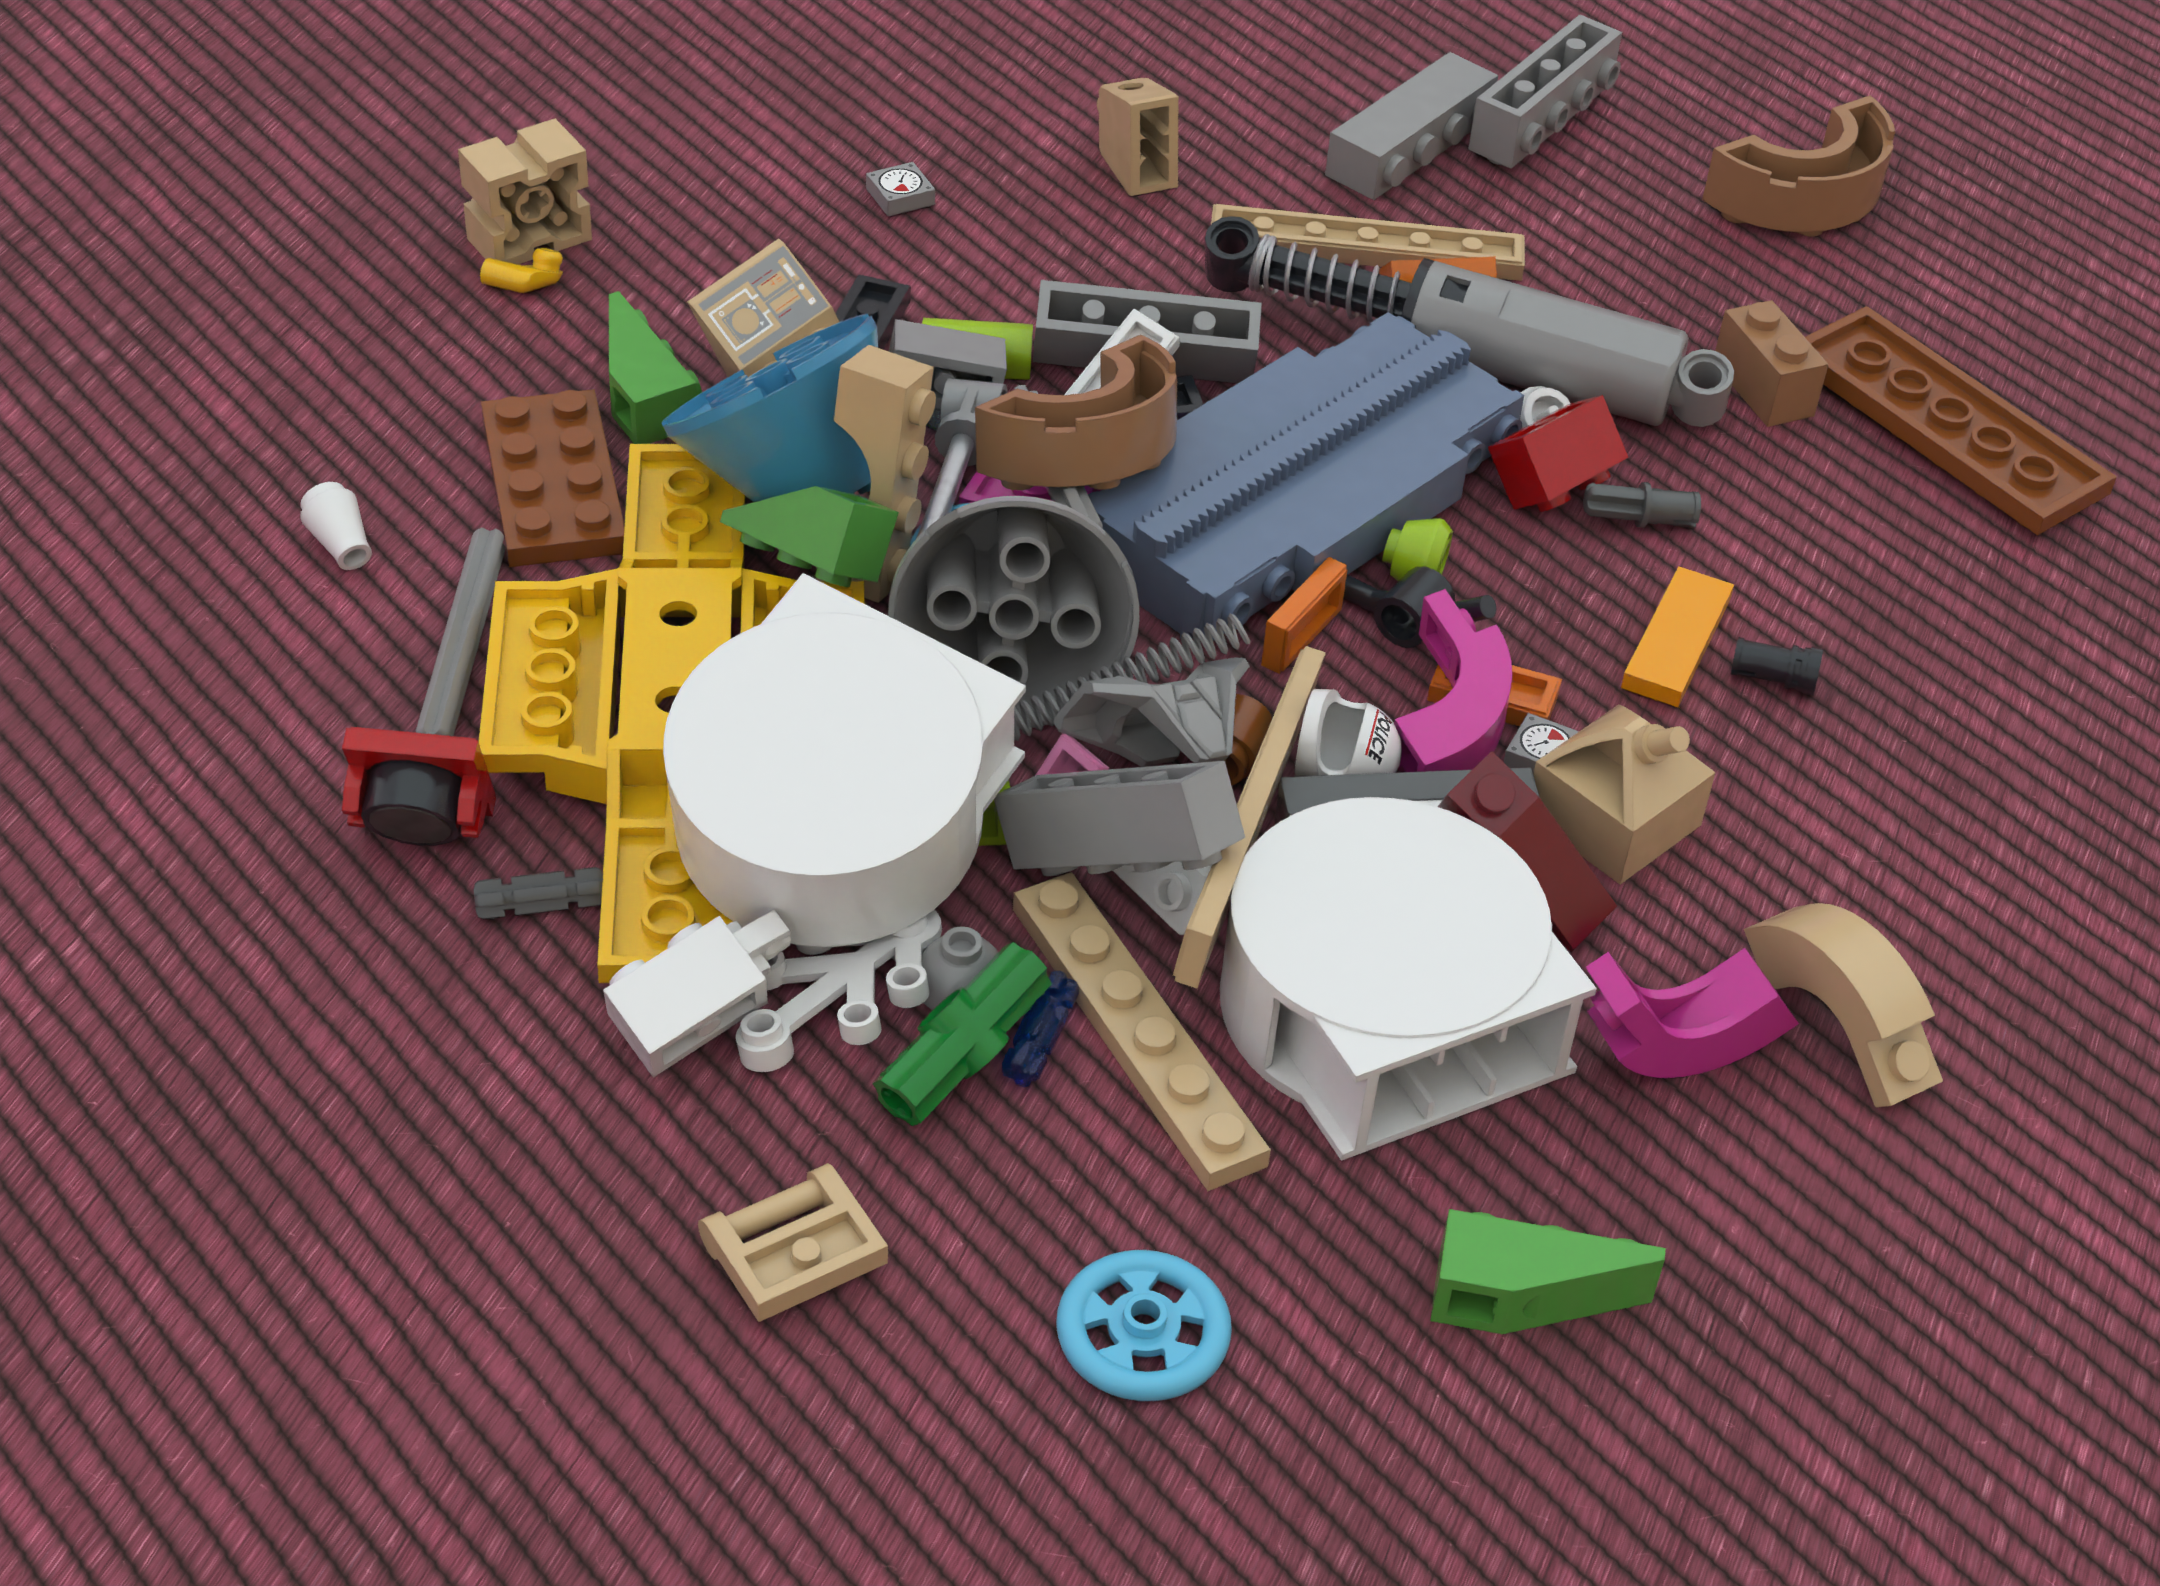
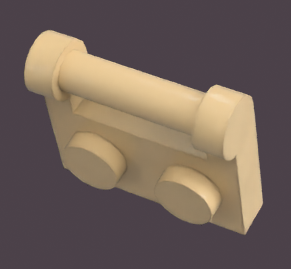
M829 1163L807 1172V1181L730 1215L725 1216L719 1211L698 1221L700 1236L708 1253L713 1259L719 1260L758 1322L888 1263L887 1243L837 1171ZM817 1206H819L820 1210L816 1212H813L807 1216H804L798 1220H795L789 1224L777 1228L751 1241H748L744 1244L742 1242L743 1239H746L752 1235H755L761 1231H764L770 1227H773L779 1223H782L788 1219L800 1215Z

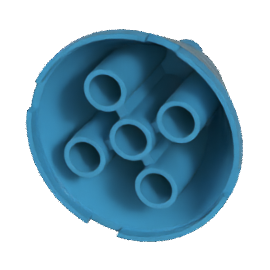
M868 314L846 319L774 352L773 355L777 362L766 366L749 377L745 375L743 370L734 373L689 400L662 421V425L667 433L666 436L753 502L814 486L854 494L856 491L859 494L869 492L871 490V478L866 458L856 441L834 422L840 366L868 345L878 348V333L875 321Z

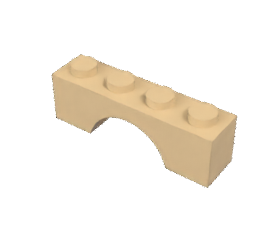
M868 345L840 366L834 422L856 441L866 458L871 478L869 499L899 512L878 582L852 578V581H864V598L879 603L890 593L893 578L902 558L910 547L911 534L921 514V501L916 499L919 478L925 470L929 456L928 447L924 445L926 424L929 422L935 408L936 394L934 391H931L933 366Z

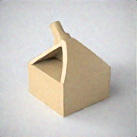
M1617 705L1537 760L1533 776L1540 799L1580 855L1618 884H1622L1701 826L1716 772L1686 751L1690 738L1688 732L1683 727L1676 726L1665 729L1661 725L1650 724L1628 708Z

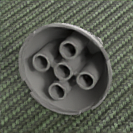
M1000 496L972 502L949 512L931 524L916 538L902 558L893 578L888 605L889 617L1025 685L1026 692L1021 699L1028 703L1032 711L1031 698L1033 695L1037 696L1045 707L1043 700L1044 690L1049 691L1056 701L1054 693L1056 685L1060 686L1068 697L1066 691L1068 680L1073 682L1078 690L1077 679L1079 675L1084 677L1086 681H1089L1090 671H1093L1102 679L1100 674L1102 666L1107 667L1113 675L1112 664L1114 661L1118 662L1124 670L1123 661L1125 656L1130 658L1133 652L1140 621L1137 586L1132 570L1121 549L1109 534L1093 520L1066 505L1028 496ZM1020 699L1018 703L1015 705V707L1018 710L1020 716L1022 717L1019 705L1021 702ZM1041 715L1043 726L1048 725L1044 720L1043 716ZM1030 720L1031 728H1034V725Z

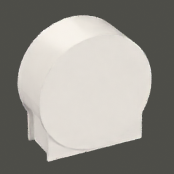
M803 573L760 625L736 635L704 658L683 683L672 703L664 732L663 755L676 842L681 860L689 877L711 905L732 921L737 920L742 927L775 910L791 932L789 935L791 944L815 947L859 944L885 937L912 925L938 907L959 885L970 868L977 852L982 833L984 811L1025 758V751L1014 746V707L1026 692V686Z
M1349 798L1312 806L1289 816L1266 831L1246 853L1231 894L1220 982V1006L1223 1020L1232 1041L1248 1064L1276 1089L1303 1104L1341 1161L1576 1073L1577 1065L1569 1055L1583 999L1594 996L1597 988L1552 932L1550 909L1545 894L1531 869L1510 846L1489 830L1456 813L1425 803L1396 798Z

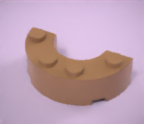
M1869 95L1832 108L1823 145L1820 149H1787L1769 144L1756 135L1715 147L1702 200L1719 210L1723 218L1730 222L1749 223L1773 230L1798 232L1805 236H1818L1823 231L1857 222L1875 207L1880 198L1894 147V124L1881 104Z
M1140 334L1100 352L1101 388L1081 394L1047 395L1036 394L1017 388L976 406L977 472L1001 480L1002 486L1011 490H1026L1034 486L1074 487L1086 485L1094 489H1111L1117 487L1123 478L1160 466L1161 460L1173 448L1177 434L1176 362L1173 356L1160 344Z

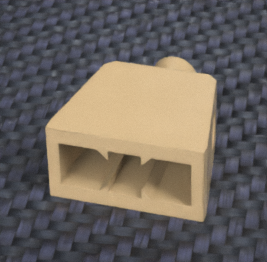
M1137 78L1104 84L1099 89V98L1097 100L1101 155L1130 196L1178 187L1179 96L1149 78Z

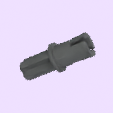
M1641 482L1638 488L1591 483L1587 485L1584 493L1583 509L1590 516L1634 520L1636 527L1641 528L1650 523L1693 529L1696 528V523L1699 522L1701 514V496L1699 492L1670 491L1651 488L1648 482Z

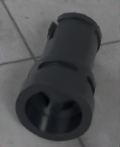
M1738 637L1731 675L1737 676L1738 674L1785 684V689L1795 688L1796 691H1800L1802 694L1814 696L1824 649L1817 647H1805V649H1802L1797 645H1793V648L1789 649Z

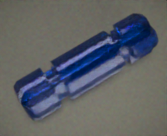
M1054 970L1048 977L1052 983L1051 986L1024 1015L1013 1038L1014 1048L1009 1047L1003 1059L1001 1067L1003 1075L1013 1079L1017 1086L1027 1087L1032 1081L1040 1079L1047 1064L1046 1054L1051 1055L1068 1018V1009H1072L1078 997L1079 987L1077 981L1067 978L1063 971Z

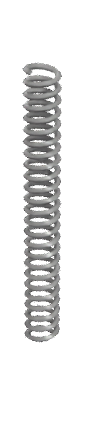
M1229 613L1227 617L1228 625L1220 618L1216 621V630L1213 625L1206 623L1204 627L1205 635L1200 629L1195 627L1193 630L1194 641L1189 634L1183 632L1181 636L1182 645L1176 638L1172 637L1170 640L1171 651L1165 643L1160 642L1158 645L1159 655L1153 648L1148 647L1146 651L1148 661L1142 653L1137 651L1135 655L1136 665L1131 658L1125 656L1123 661L1125 671L1115 661L1112 664V671L1114 677L1123 676L1134 679L1133 673L1137 681L1147 683L1144 672L1145 668L1152 682L1158 683L1159 676L1155 663L1162 675L1168 679L1170 677V669L1167 658L1175 672L1181 673L1182 667L1178 652L1185 665L1192 669L1194 664L1189 647L1197 661L1204 664L1205 657L1201 642L1210 658L1215 659L1217 654L1212 637L1220 651L1226 655L1228 647L1224 632L1233 648L1237 650L1240 644L1235 626L1246 644H1250L1251 640L1238 618L1234 614ZM1102 666L1100 670L1101 678L1113 677L1109 669ZM1090 671L1089 681L1100 679L1095 672ZM1080 675L1077 679L1078 688L1086 681ZM1069 680L1066 683L1068 697L1063 689L1056 685L1054 689L1056 701L1049 691L1044 690L1043 700L1045 707L1040 699L1033 695L1031 698L1033 711L1028 703L1021 699L1019 705L1022 717L1016 707H1014V740L1019 741L1020 739L1018 725L1025 735H1031L1030 720L1036 730L1042 731L1043 721L1041 715L1048 725L1054 726L1053 710L1057 715L1077 691L1074 683Z

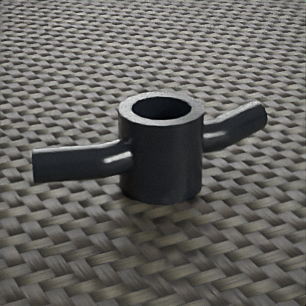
M1425 566L1415 567L1408 571L1389 591L1377 589L1348 574L1346 577L1343 599L1374 612V620L1384 637L1393 644L1403 648H1414L1423 642L1419 636L1423 598L1427 595L1446 589L1457 607L1467 610L1474 622L1493 618L1497 610L1495 600L1490 595L1455 601V593L1447 579L1436 570Z

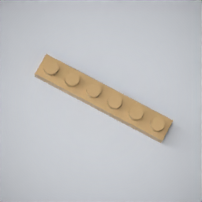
M1070 872L1014 892L1013 911L1206 1190H1213L1267 1168L1271 1149L1074 874Z

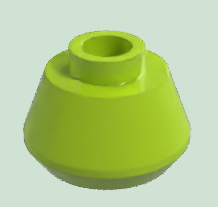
M1441 518L1407 520L1402 530L1392 528L1382 559L1383 562L1391 564L1390 576L1399 581L1408 571L1421 566L1434 569L1442 575L1451 546L1453 530Z

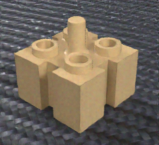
M556 118L517 130V138L513 144L505 146L498 137L458 149L461 184L473 197L471 201L463 203L467 239L485 259L492 258L513 264H521L533 260L532 256L535 247L547 244L552 250L560 251L592 240L590 204L577 191L589 187L586 150Z

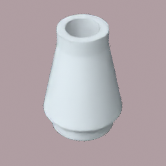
M337 482L321 483L307 491L301 500L302 511L300 518L302 524L335 558L341 569L353 570L365 565L372 556V550L366 540L355 494Z

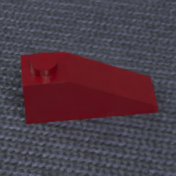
M1493 751L1473 768L1438 805L1439 808L1456 813L1486 828L1503 840L1523 859L1537 878L1545 894L1550 909L1552 932L1568 951L1572 952L1617 907L1614 900L1540 797Z

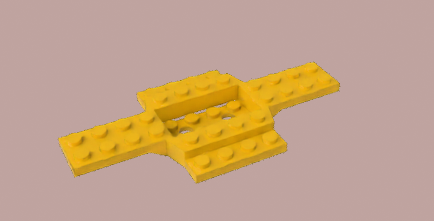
M630 444L623 559L619 568L560 581H495L479 745L489 773L544 772L546 791L607 804L597 962L599 983H610L611 978L621 968L633 961L643 960L646 963L668 949L669 941L679 931L689 925L700 923L704 926L718 916L722 918L726 925L733 922L711 905L701 894L689 877L681 860L676 842L663 755L664 732L669 712L661 710L657 705L662 702L663 698L676 696L688 676L704 658L731 639L732 617H741V633L760 625L797 581L795 579L744 569L745 544L740 542L742 532L721 523L720 519L723 510L745 505L746 496L678 444ZM820 581L864 604V581H851L850 587ZM621 617H625L618 734L614 736ZM664 617H695L691 623L683 626H672L662 621Z

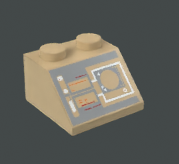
M777 239L687 301L727 377L740 370H743L745 375L749 377L766 366L777 362L773 355L774 352L817 331L839 323L830 303L780 239Z

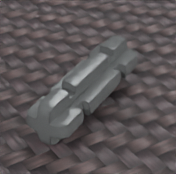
M598 867L574 869L575 876L565 877L563 870L511 876V883L501 884V878L479 880L474 884L473 889L476 913L478 918L485 920L505 917V910L515 909V916L569 910L568 903L578 902V909L601 906L603 873Z

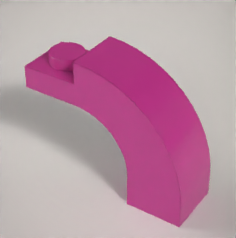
M1443 589L1423 598L1419 636L1448 678L1453 689L1435 704L1395 719L1394 725L1401 738L1402 747L1401 760L1398 767L1400 772L1472 770L1491 751L1494 752L1505 724L1512 683V661L1504 636L1497 624L1476 632L1474 621L1468 611L1464 608L1459 609L1446 589Z
M1745 948L1705 975L1689 983L1660 990L1646 989L1635 984L1609 952L1586 966L1587 971L1600 989L1594 996L1590 997L1595 1006L1587 1011L1618 1061L1626 1068L1644 1076L1675 1078L1715 1070L1758 1051L1799 1024Z

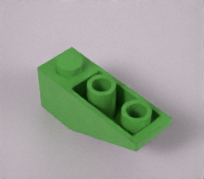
M619 291L609 294V383L612 417L634 444H650L668 438L662 421L680 406L702 393L699 380L692 370H686L675 358L670 344L665 339L660 340L652 331L645 315L640 309L634 310Z
M814 486L723 510L720 522L742 532L740 542L770 552H774L775 548L779 549L778 560L805 569H812L814 565L817 567L815 577L835 585L850 587L852 578L878 582L899 512L860 495Z
M1449 1209L1439 1253L1430 1321L1497 1334H1506L1652 1303L1665 1261L1666 1248L1640 1244L1631 1239H1612L1568 1231L1554 1225L1541 1226L1497 1218L1483 1212L1470 1213Z

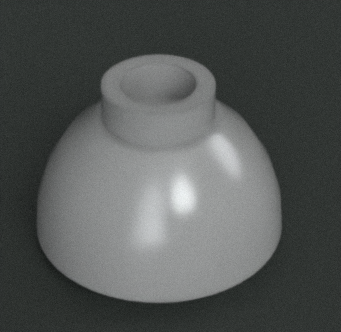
M961 926L948 930L943 936L932 942L922 953V967L926 970L929 986V996L923 1003L933 1010L952 992L960 987L965 988L998 953L997 949L972 928Z

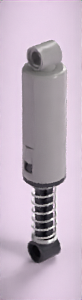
M1229 216L1220 218L1213 222L1206 231L1205 273L1211 285L1221 291L1238 292L1249 287L1251 291L1255 290L1258 293L1264 288L1266 294L1272 296L1278 290L1284 291L1285 297L1289 302L1302 296L1305 297L1306 304L1310 308L1319 302H1323L1331 314L1339 308H1344L1349 319H1354L1361 313L1367 315L1369 324L1389 312L1396 317L1401 316L1416 325L1415 329L1428 337L1431 334L1437 335L1438 330H1443L1467 342L1471 348L1469 362L1496 377L1499 382L1524 389L1538 386L1552 388L1560 391L1572 403L1603 395L1611 414L1653 426L1662 424L1670 405L1674 414L1681 421L1691 426L1704 427L1713 425L1726 412L1734 378V369L1731 362L1723 354L1714 350L1700 349L1686 355L1689 338L1683 330L1427 258L1421 261L1412 283L1399 280L1401 275L1399 271L1395 272L1394 278L1379 274L1380 268L1378 265L1374 267L1373 272L1358 268V259L1354 260L1352 266L1338 263L1339 257L1337 253L1333 255L1331 260L1317 257L1318 250L1316 247L1312 249L1310 255L1297 251L1298 245L1296 242L1292 243L1290 249L1276 245V236L1265 234L1262 238L1259 237L1257 228L1250 221L1242 217Z

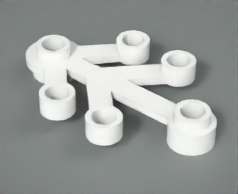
M933 910L912 925L885 937L864 943L845 945H864L856 952L785 959L783 952H780L770 959L768 963L771 966V972L765 976L767 990L778 988L782 984L816 982L777 1011L759 1009L750 1012L742 1019L740 1027L736 1032V1042L741 1063L747 1069L755 1072H770L786 1065L794 1055L791 1033L845 992H847V1003L837 1013L842 1039L852 1045H864L874 1041L881 1033L878 1007L875 1004V970L891 958L896 960V966L886 975L891 1003L901 1008H911L925 1002L929 996V986L926 970L922 967V953L932 942L941 936L942 924L937 911ZM796 945L800 952L808 955L822 954L832 947H843Z

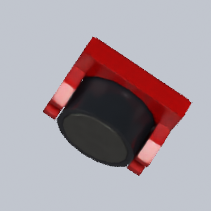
M361 727L346 728L342 750L348 762V769L344 783L342 812L348 815V826L363 828L366 826L369 830L382 837L418 846H437L451 843L459 837L460 829L462 837L479 838L485 816L493 817L496 794L476 738Z

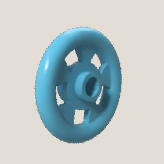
M1129 1250L1113 1253L1084 1267L1066 1287L1059 1302L1056 1317L1059 1343L1064 1355L1075 1371L1090 1384L1108 1394L1136 1401L1167 1400L1197 1389L1211 1378L1222 1364L1230 1346L1232 1333L1228 1305L1216 1284L1193 1264L1177 1256L1151 1250ZM1157 1281H1161L1183 1292V1295L1178 1302L1173 1303L1166 1296L1150 1290ZM1120 1282L1129 1292L1120 1296L1112 1305H1108L1098 1294L1105 1288ZM1146 1314L1152 1316L1156 1321L1150 1324H1143L1137 1322L1133 1317ZM1184 1321L1203 1327L1198 1346L1177 1342L1180 1335L1181 1322ZM1104 1324L1107 1325L1109 1336L1115 1345L1097 1350L1090 1341L1086 1330ZM1132 1356H1164V1370L1144 1372L1133 1369Z

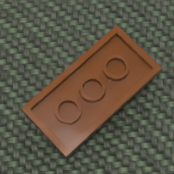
M595 389L582 391L565 390L554 394L526 397L509 396L498 400L481 401L484 430L502 531L505 536L504 542L509 567L623 554L625 526Z

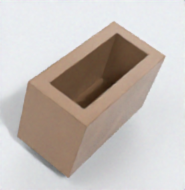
M1773 300L1725 310L1715 351L1723 354L1731 362L1734 369L1732 386L1767 427L1814 417L1829 365Z

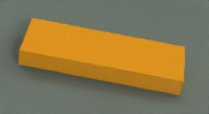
M1678 566L1624 672L1621 688L1679 707L1731 600L1734 584Z

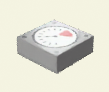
M914 162L866 173V189L889 217L935 205V188Z
M1528 713L1506 749L1504 763L1509 768L1531 767L1534 773L1537 760L1579 731Z

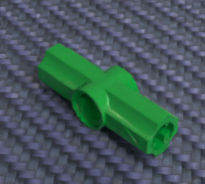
M1014 942L1004 946L965 988L960 987L952 992L925 1017L917 1029L921 1034L898 1055L894 1062L880 1073L873 1086L877 1090L878 1100L894 1117L906 1121L912 1127L922 1123L962 1079H968L981 1070L1006 1045L1009 1040L1006 1032L1019 1018L1030 1010L1035 1001L1044 995L1045 991L1052 984L1048 978L1045 964L1032 951L1023 949Z

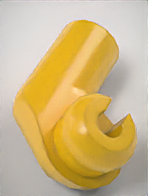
M537 248L532 256L533 265L522 266L486 258L481 267L480 279L482 284L518 293L530 292L554 285L559 281L563 274V271L560 270L563 257L559 251Z

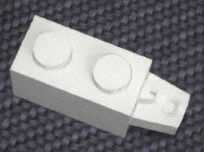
M775 910L770 911L744 927H741L737 920L726 925L720 916L704 926L700 923L689 925L679 931L669 941L668 949L646 963L643 960H636L627 964L611 978L610 986L603 989L607 1014L654 1078L740 1022L750 1012L768 1004L767 982L765 978L771 972V966L768 961L790 946L791 938L789 935L791 932Z

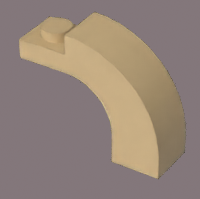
M1815 903L1794 907L1744 929L1757 965L1775 989L1786 987L1805 989L1820 998L1835 1014L1849 1038L1875 1107L1892 1106L1943 1082L1921 1024L1922 1021L1935 1016L1929 1000L1916 976L1900 953L1871 924L1842 907Z

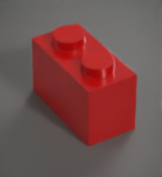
M1603 395L1568 404L1488 447L1514 510L1536 504L1540 512L1556 508L1572 499L1569 493L1570 489L1578 486L1579 490H1584L1591 483L1600 484L1611 478L1608 469L1629 458Z

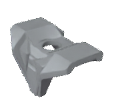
M1234 657L1204 662L1186 680L1148 684L1123 676L1085 681L1054 717V725L1061 733L1117 753L1141 767L1174 762L1179 756L1180 750L1193 763L1224 761L1232 753L1236 684L1250 666L1246 658Z

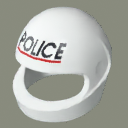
M1313 689L1308 700L1300 732L1295 777L1396 773L1401 760V738L1393 721L1374 705L1347 701L1341 698L1338 691L1334 689Z

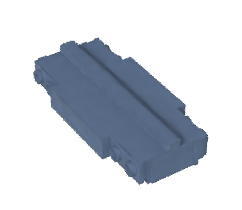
M1387 312L1371 322L1369 326L1364 325L1358 328L1350 338L1337 346L1322 350L1316 357L1299 347L1293 349L1177 420L1175 444L1171 451L1161 460L1160 466L1123 478L1117 487L1091 492L1088 496L1103 524V530L1116 542L1129 563L1137 586L1139 605L1180 633V638L1183 632H1185L1193 639L1195 627L1200 629L1205 635L1204 627L1206 623L1213 625L1216 630V621L1220 618L1228 625L1227 617L1229 613L1234 614L1242 625L1245 624L1250 616L1271 602L1280 601L1291 589L1296 591L1328 557L1346 564L1347 574H1350L1384 551L1392 528L1402 530L1407 520L1431 519L1460 500L1465 475L1473 472L1481 462L1491 456L1488 447L1522 429L1520 416L1524 395L1517 390L1511 391L1498 383L1496 377L1469 362L1471 348L1467 342L1443 330H1438L1437 335L1431 334L1428 337L1415 329L1416 325L1408 320Z

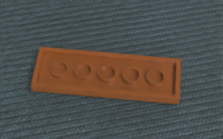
M1868 306L1805 336L1829 364L1823 383L1825 386L2037 536L2111 494L2117 476Z

